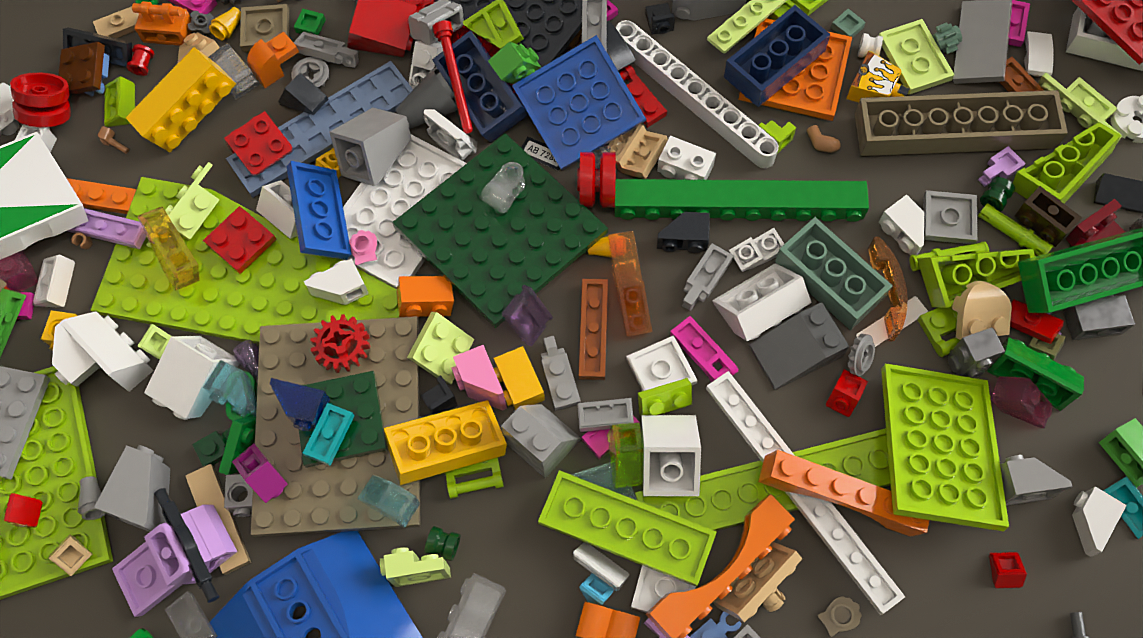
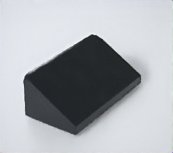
M1104 173L1096 181L1094 203L1106 205L1113 199H1116L1122 205L1120 209L1143 213V181Z

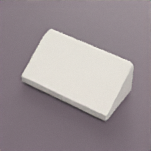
M62 255L43 259L33 299L34 306H65L75 265L73 260Z
M584 542L573 552V558L576 562L596 575L615 591H619L629 577L628 572L588 543Z

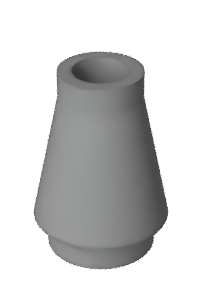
M90 476L79 481L78 513L85 520H95L103 517L105 513L94 508L102 493L97 478Z

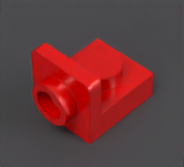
M844 369L826 402V406L846 417H850L868 381Z

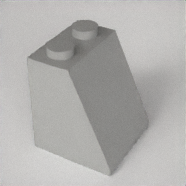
M371 108L330 131L341 176L372 186L379 184L411 140L409 123L406 116L377 108Z
M542 404L519 406L501 426L507 445L545 479L581 440V437Z
M126 445L94 508L117 520L151 532L158 525L165 523L166 520L162 514V508L154 495L161 488H166L169 495L170 468L162 463L164 458L154 454V451L147 447L138 445L137 449Z

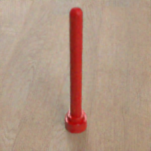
M446 20L439 21L433 24V33L435 38H438V41L442 44L463 131L466 134H470L473 127L451 44L452 24Z

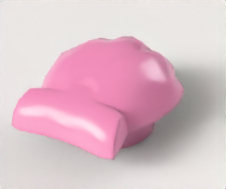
M363 230L352 235L349 242L351 253L355 257V265L376 261V235L370 231L365 232Z

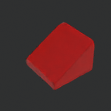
M11 493L4 521L17 527L35 528L38 525L43 502L36 498Z
M990 553L989 558L995 588L1023 587L1027 573L1019 553Z

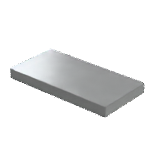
M1012 0L962 2L959 25L962 42L957 44L958 50H956L953 77L954 84L1005 81Z

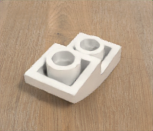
M1027 31L1024 39L1027 50L1024 59L1026 71L1035 77L1043 76L1045 73L1051 76L1053 72L1052 34Z
M772 228L755 239L750 237L731 248L729 252L734 255V260L741 271L744 272L776 258L779 249L784 243L775 228Z

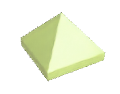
M151 324L138 347L160 360L172 336Z

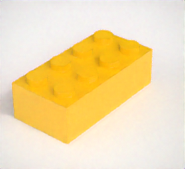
M193 47L131 111L126 119L142 137L171 152L214 109L221 99L230 93L236 83L219 65Z

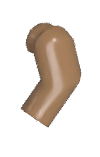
M817 125L807 129V133L816 150L832 153L840 149V141L834 137L822 135Z

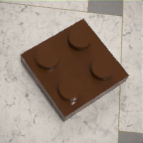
M94 42L61 49L58 76L67 81L69 95L100 90L105 45Z

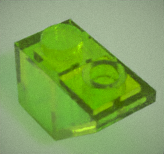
M639 423L612 425L607 434L614 488L642 486L643 444Z

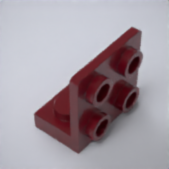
M1113 199L1078 224L1065 239L1073 247L1124 233L1125 231L1114 221L1117 218L1115 213L1122 205L1116 199Z

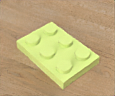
M923 19L879 33V36L883 37L882 48L891 64L897 66L902 71L899 78L903 86L910 88L908 95L952 81L954 73Z

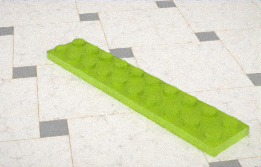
M886 428L792 452L799 458L883 488L891 485ZM761 460L700 476L699 496H643V491L635 492L636 500L714 531L744 524L745 516L764 497L770 494L788 512L798 510L785 491L758 482L763 465Z

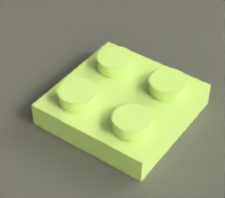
M431 312L407 358L436 378L441 375L446 384H452L455 377L451 367L456 366L453 357L469 351L474 339L439 313Z

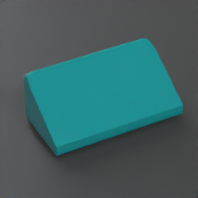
M1126 476L1103 491L1126 505L1121 517L1139 539L1143 536V495Z

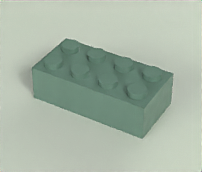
M816 217L779 249L775 260L778 265L802 276L807 291L817 301L822 302L825 308L850 331L886 298L893 286Z

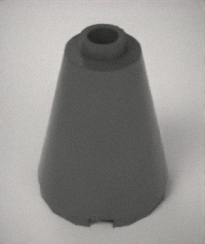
M437 67L432 69L395 109L397 114L407 117L409 129L426 123L424 120L425 109L436 110L442 116L458 111L454 92Z

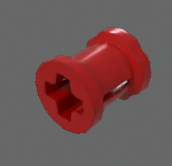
M136 44L132 49L134 52L132 59L127 63L126 67L133 74L146 76L149 72L147 68L149 61L154 57L155 53L145 45Z

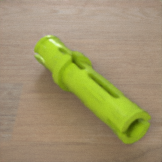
M988 203L978 215L979 218L987 221L1017 241L1020 247L1024 246L1027 249H1033L1034 253L1038 256L1049 253L1053 245L1035 235V231L1022 227Z
M980 242L944 250L936 248L928 253L911 255L909 263L912 271L920 270L917 258L948 256L969 252L968 254L989 252V247L986 242Z

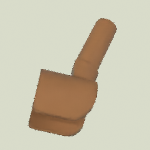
M104 126L101 127L98 137L102 144L112 145L125 154L129 152L127 147L113 139L115 136L113 130Z
M76 233L71 239L73 244L76 246L80 244V247L83 249H89L92 246L91 237L83 233Z

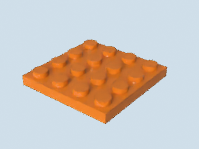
M766 18L757 26L755 37L776 20ZM828 32L830 37L825 52L762 105L833 121L852 37ZM740 92L738 100L752 103Z

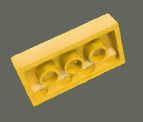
M488 400L384 428L388 449L400 485L504 456L506 453V440Z

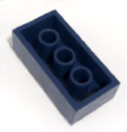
M794 5L726 61L724 78L759 107L825 52L830 33Z
M470 30L454 42L452 48L469 116L481 135L489 142H492L529 114L510 84L502 81L488 62L491 56ZM442 51L432 61L453 91L444 52Z

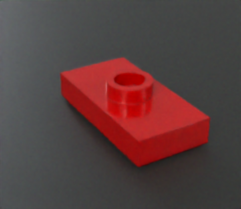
M1015 299L1011 303L1010 327L1051 344L1063 327L1064 320L1047 313H1028L1027 305Z

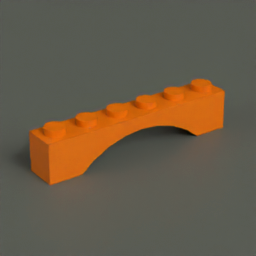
M776 450L764 457L758 481L762 484L785 492L811 496L845 506L872 518L887 529L910 537L924 534L928 531L930 520L893 514L892 493L890 490L780 450Z
M772 494L764 497L745 516L740 544L732 560L720 574L696 589L665 594L645 615L666 638L686 637L692 630L690 624L697 617L699 620H702L713 609L710 604L717 597L722 600L733 589L730 584L737 577L740 580L743 579L753 569L750 564L757 557L759 560H762L772 550L770 544L776 538L779 541L782 540L792 530L789 525L795 519Z

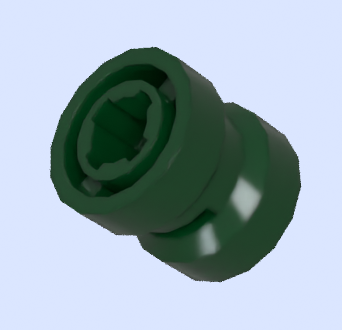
M995 177L988 185L989 190H986L981 196L980 202L984 207L988 203L1001 212L1007 204V199L1011 198L1015 192V186L1006 178Z
M433 526L425 544V553L440 554L444 559L452 561L457 553L461 535L455 532L446 533L442 528Z

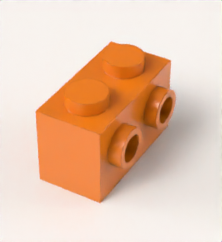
M399 276L397 285L399 317H427L431 312H437L443 317L451 316L454 304L452 284L444 276Z

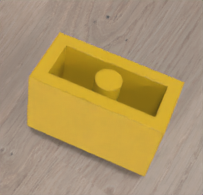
M523 346L494 358L496 367L493 369L499 383L503 382L506 389L503 391L507 406L513 405L516 411L519 406L535 405L545 400L544 391Z

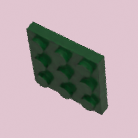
M374 371L293 387L303 465L306 468L323 464L304 456L303 451L327 403L354 414V418L333 462L388 450Z

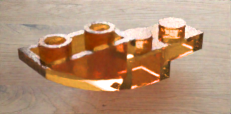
M634 231L608 235L612 270L626 336L652 332Z

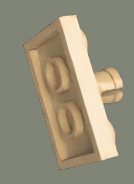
M772 542L770 544L772 550L762 560H759L757 557L750 564L753 569L743 579L740 580L737 577L730 584L733 589L722 600L717 597L713 601L714 605L743 622L754 616L761 604L769 612L778 610L784 604L785 596L777 589V586L786 576L795 571L802 557L797 551Z

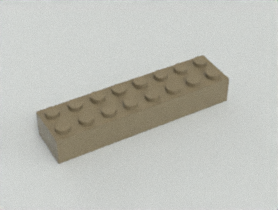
M1058 90L861 98L855 111L861 156L1002 151L1008 146L1012 150L1057 148L1068 133Z

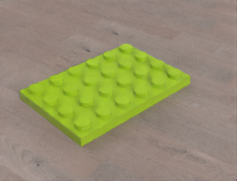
M885 363L881 373L893 514L1004 532L1009 527L988 380Z

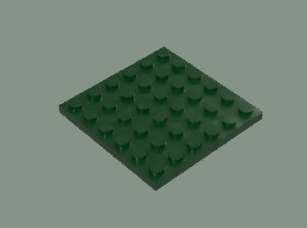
M506 133L392 222L393 227L494 328H497L608 233V227L584 205H580V201Z

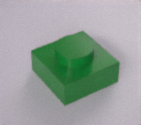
M302 9L294 25L295 32L299 34L308 32L319 35L326 21L325 16L322 13Z

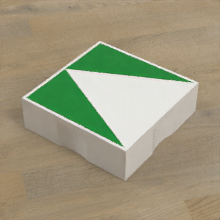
M38 132L0 146V260L26 249L39 240L56 236L88 222L83 204Z

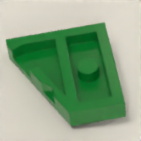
M256 414L232 421L219 468L220 473L231 475L239 472L232 461L255 443Z

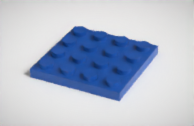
M597 35L512 85L561 170L579 161L580 152H594L646 121V117Z

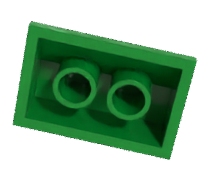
M1009 337L1002 343L1005 352L987 370L992 375L1060 411L1080 397L1084 391V376L1076 373L1073 368L1061 365L1051 360L1047 354L1036 352L1027 347L1024 342Z

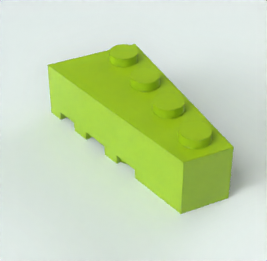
M1100 122L1096 123L1073 137L1072 141L1055 148L1054 152L1046 157L1042 156L1034 161L1031 166L1017 171L1013 180L1015 192L1028 199L1041 186L1065 204L1113 152L1121 135Z
M1015 249L917 258L932 307L948 308L953 305L956 296L962 295L967 289L966 285L969 283L985 281L998 288H1003L1021 281L1018 261L1035 257L1033 249Z

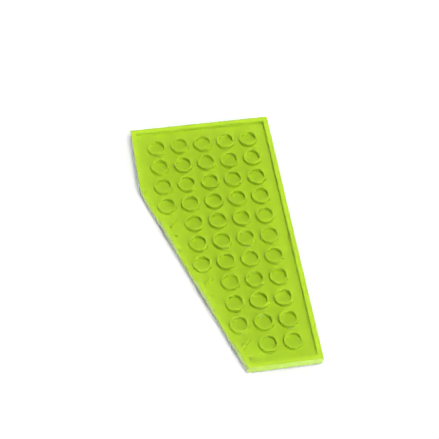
M141 177L126 219L146 223L151 227L150 230L154 225L160 227L165 220L161 217L169 205L176 206L180 200L176 196L185 184ZM208 188L204 189L218 198L219 201L189 241L167 226L151 248L146 245L150 240L147 237L140 249L120 244L115 245L91 308L92 312L96 311L103 316L108 315L109 317L257 345L260 342V326L319 323L322 320L331 322L330 318L332 315L336 320H340L342 314H345L347 321L352 316L356 320L400 318L397 289L358 268L357 270L367 288L368 295L347 305L312 296L304 281L309 279L314 273L324 272L343 260L300 253L298 236L290 239L266 218ZM239 206L268 229L277 239L241 274L236 272L203 242V239Z

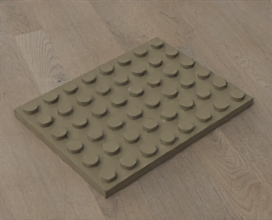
M417 317L357 320V324L363 323L364 331H367L370 336L366 340L370 344V349L363 350L367 358L360 357L358 359L360 366L357 367L351 364L349 372H347L345 367H341L339 373L335 372L333 366L331 369L326 370L323 363L319 365L315 359L316 356L311 352V348L314 345L311 343L310 338L317 337L314 329H322L321 322L260 326L255 445L282 475L288 485L284 487L283 492L278 497L270 499L267 503L253 490L251 535L253 537L421 527L420 480L400 485L389 449L383 452L332 462L331 466L321 464L306 468L303 465L293 387L374 371L384 428L419 419V365L407 358L419 336V320Z

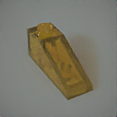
M163 206L138 215V219L156 257L175 291L200 281L198 263Z

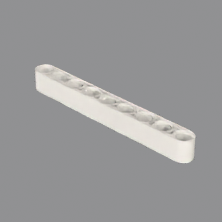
M627 20L617 24L616 29L636 59L634 63L756 166L769 168L774 164L779 147L774 138L636 24Z

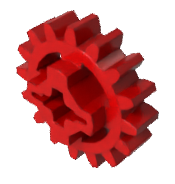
M345 314L341 315L340 320H336L332 315L330 323L322 320L323 328L314 329L317 337L310 338L311 343L314 345L311 348V352L316 356L315 359L318 364L323 363L326 370L331 369L333 366L335 372L339 373L341 367H345L347 372H349L351 364L359 367L358 359L360 357L367 358L363 350L370 349V344L366 341L370 336L367 331H364L365 327L362 322L357 324L355 317L352 316L347 321Z

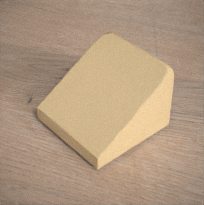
M69 534L49 555V559L72 576L92 553L73 535Z

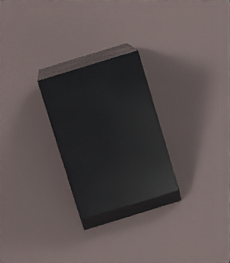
M299 73L285 87L278 102L281 106L314 115L329 99L312 82Z

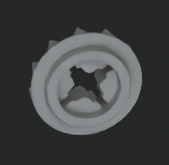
M308 57L298 61L291 72L292 80L301 73L317 88L320 86L325 87V81L329 79L327 64L322 59ZM309 69L314 74V78L312 80L308 77Z
M862 333L858 338H855L854 345L850 347L851 352L848 355L850 373L857 376L863 375L870 368L875 354L872 336Z

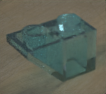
M220 360L203 386L210 394L208 398L221 406L225 402L232 405L231 410L243 417H246L247 414L256 417L257 402L251 379L243 370Z
M372 475L357 498L360 502L404 528L420 505L417 497L391 481Z

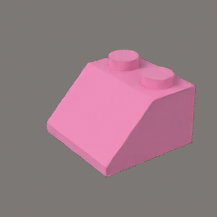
M484 345L453 357L456 366L451 367L460 391L465 389L469 398L479 402L488 400L492 407L500 410L507 409L502 388Z

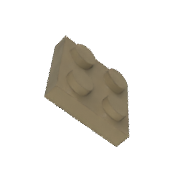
M287 4L241 7L240 47L243 52L250 51L253 45L260 39L266 43L283 31L289 37V7Z

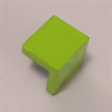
M770 121L766 125L761 122L758 125L778 143L777 154L793 140L796 127L790 122L782 128L774 121Z

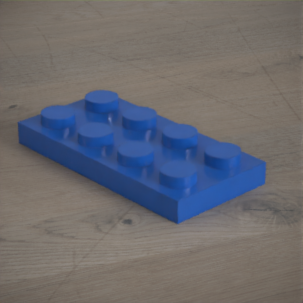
M290 161L286 167L300 253L347 260L352 253L337 171Z

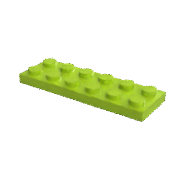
M560 470L538 520V524L696 587L698 586L717 533L714 530Z

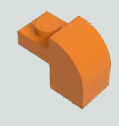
M283 31L266 43L262 39L257 41L249 51L247 64L252 74L264 88H267L284 76L280 64L299 53V50Z

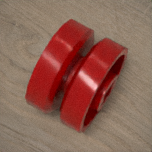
M39 72L19 75L10 82L11 96L14 100L12 102L14 119L19 123L33 127H53L69 120L71 116L68 101L69 85L64 78L50 73Z
M580 152V168H578L577 191H580V205L593 207L595 204V192H600V205L602 208H615L616 152H603L600 156V168H595V154L593 152Z

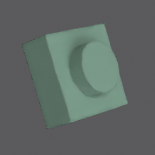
M847 9L832 22L831 28L838 34L853 38L864 28L866 22Z

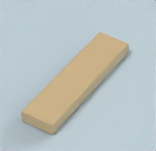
M209 464L185 475L197 507L201 505H214L237 550L233 556L220 565L222 574L227 575L251 563L233 514L224 508L225 494L214 466Z

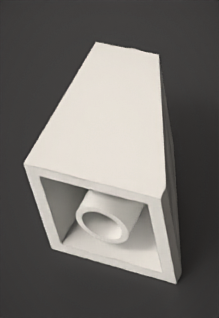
M201 336L171 337L144 393L153 398L152 401L155 404L168 407L174 411L173 414L180 419L188 420L201 417L237 369L241 360Z
M642 415L643 496H699L701 443L696 415Z

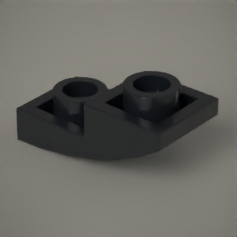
M608 20L607 53L616 69L620 70L636 61L621 34Z

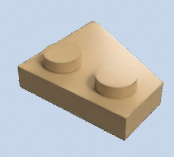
M198 32L196 34L192 33L179 46L178 63L193 47L197 48L207 57L220 47L215 40Z

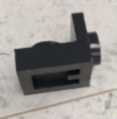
M668 3L645 7L651 35L674 31L675 16L674 13L670 12Z

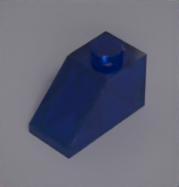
M271 378L270 385L293 426L303 431H309L310 428L315 429L326 404L330 401L325 391Z

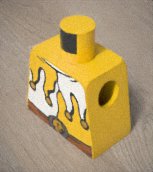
M868 51L846 99L859 102L861 98L907 96L910 88L897 83L902 72L900 68Z

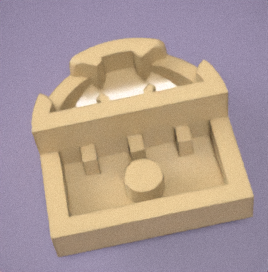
M640 124L611 141L608 149L609 152H616V167L620 172L646 179L658 161L668 138L666 135L648 132L644 125Z
M975 281L966 285L967 289L961 296L955 297L952 309L958 312L956 338L961 340L963 337L992 327L997 336L1009 335L1012 306L1010 299L1000 288L985 281Z

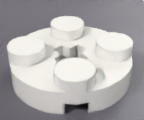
M1143 95L1140 97H1126L1117 104V110L1111 116V125L1122 135V138L1125 139L1127 136L1130 139H1134L1133 142L1143 143ZM1138 116L1139 118H1141L1142 123H1140V121L1138 120L1134 121L1133 117Z

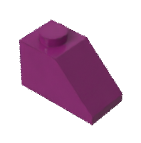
M255 444L251 445L232 461L246 483L265 503L270 499L278 497L283 492L284 487L288 485L282 475Z

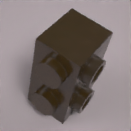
M1041 186L1036 189L1014 215L1024 226L1030 227L1044 241L1051 243L1055 247L1082 219L1080 215Z

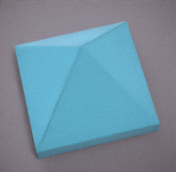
M591 574L579 587L589 603L603 605L614 592L612 587L594 574Z

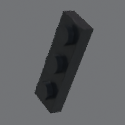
M69 27L63 29V49L99 42L105 45L104 53L109 56V63L126 67L127 63L132 59V42Z

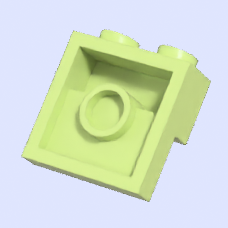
M397 548L391 550L392 554L384 555V558L380 559L382 576H386V579L395 587L451 578L450 566L443 557L439 558L438 554L425 555L420 560L413 550Z

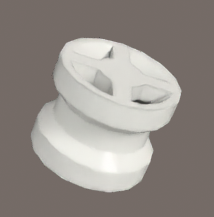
M863 33L858 57H865L868 51L879 56L883 37L877 36L874 38L870 37L869 34Z

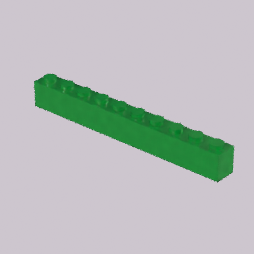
M616 179L615 217L625 220L633 219L634 217L656 220L658 218H671L675 220L683 212L710 213V218H721L726 221L735 218H746L749 221L758 219H771L774 221L796 219L798 221H807L816 217L823 221L846 219L847 221L855 222L864 220L869 210L867 181Z

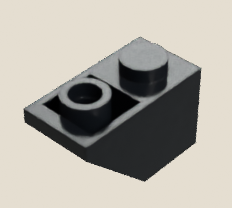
M683 212L658 233L657 249H662L666 252L688 250L691 253H700L707 251L710 213Z

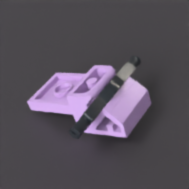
M161 488L154 493L162 508V514L166 522L158 525L144 536L146 542L112 568L134 617L146 614L183 584L197 583L208 603L214 602L220 597L212 584L210 573L233 556L237 550L214 505H201L180 514L175 502L171 501L166 488Z

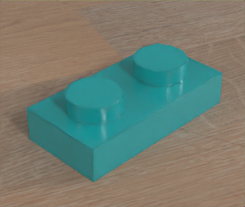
M327 403L303 451V455L331 466L354 418V414Z

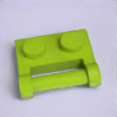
M952 306L936 308L920 315L917 319L940 357L950 354V351L960 341L956 337L948 341L941 338L946 334L956 331L958 312L953 310Z
M498 457L445 472L450 499L459 497L458 494L495 486L497 489L504 487ZM492 470L493 476L456 484L455 478Z

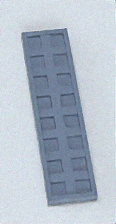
M389 61L328 97L329 100L314 115L303 112L279 126V130L292 145L293 150L259 175L253 176L235 153L227 157L226 160L253 198L261 193L262 186L287 178L286 166L290 161L310 164L316 158L333 149L330 131L371 108L392 113L396 112L395 109L413 89L392 61Z

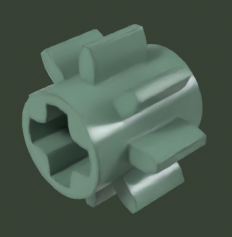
M947 22L937 26V32L932 36L939 49L947 54L958 50L957 44L962 42V34L958 26H952L951 23L947 24Z

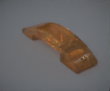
M874 237L868 247L872 268L876 271L883 270L885 279L893 285L888 293L891 308L884 316L888 339L889 341H894L901 332L906 319L907 288L903 272L895 255L880 237Z

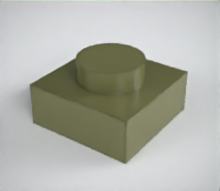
M1057 334L1051 344L1033 337L1028 347L1036 352L1047 354L1054 361L1066 337Z

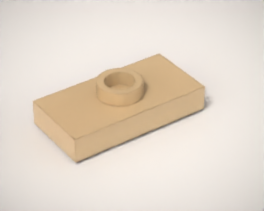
M131 6L95 20L93 23L97 34L118 38L136 31L134 28L139 13H134Z

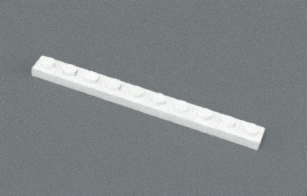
M729 371L707 385L706 390L762 463L765 455L776 450L794 455ZM786 492L880 615L905 598L904 594L831 502L811 496Z

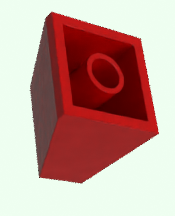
M358 0L349 31L347 47L355 50L403 57L405 50L410 51L413 38L409 36L408 18L416 12L417 6L401 0Z

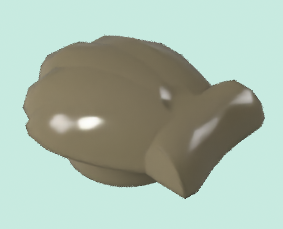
M841 596L836 598L825 612L818 614V618L827 628L829 635L833 637L838 632L856 628L860 624L862 615L859 612L860 606L858 603L853 602L851 598Z

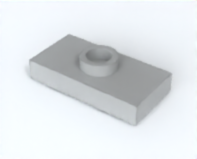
M631 398L577 403L580 432L634 427Z

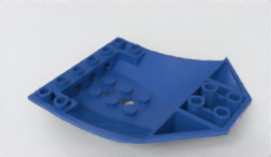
M358 531L340 532L293 551L249 580L209 622L215 638H306L308 632L313 629L320 630L321 638H423L385 576H382L379 565ZM299 606H306L305 615L295 620L293 618L295 609Z

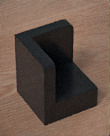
M441 375L436 378L438 385L421 395L432 415L449 411L458 406L455 396Z

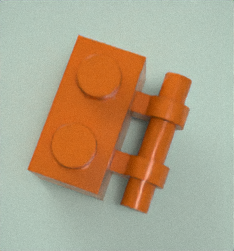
M144 1L141 4L133 3L132 11L139 13L134 29L143 43L182 45L184 39L192 33L188 28L192 18L187 9L173 6L170 3L152 5L151 2Z

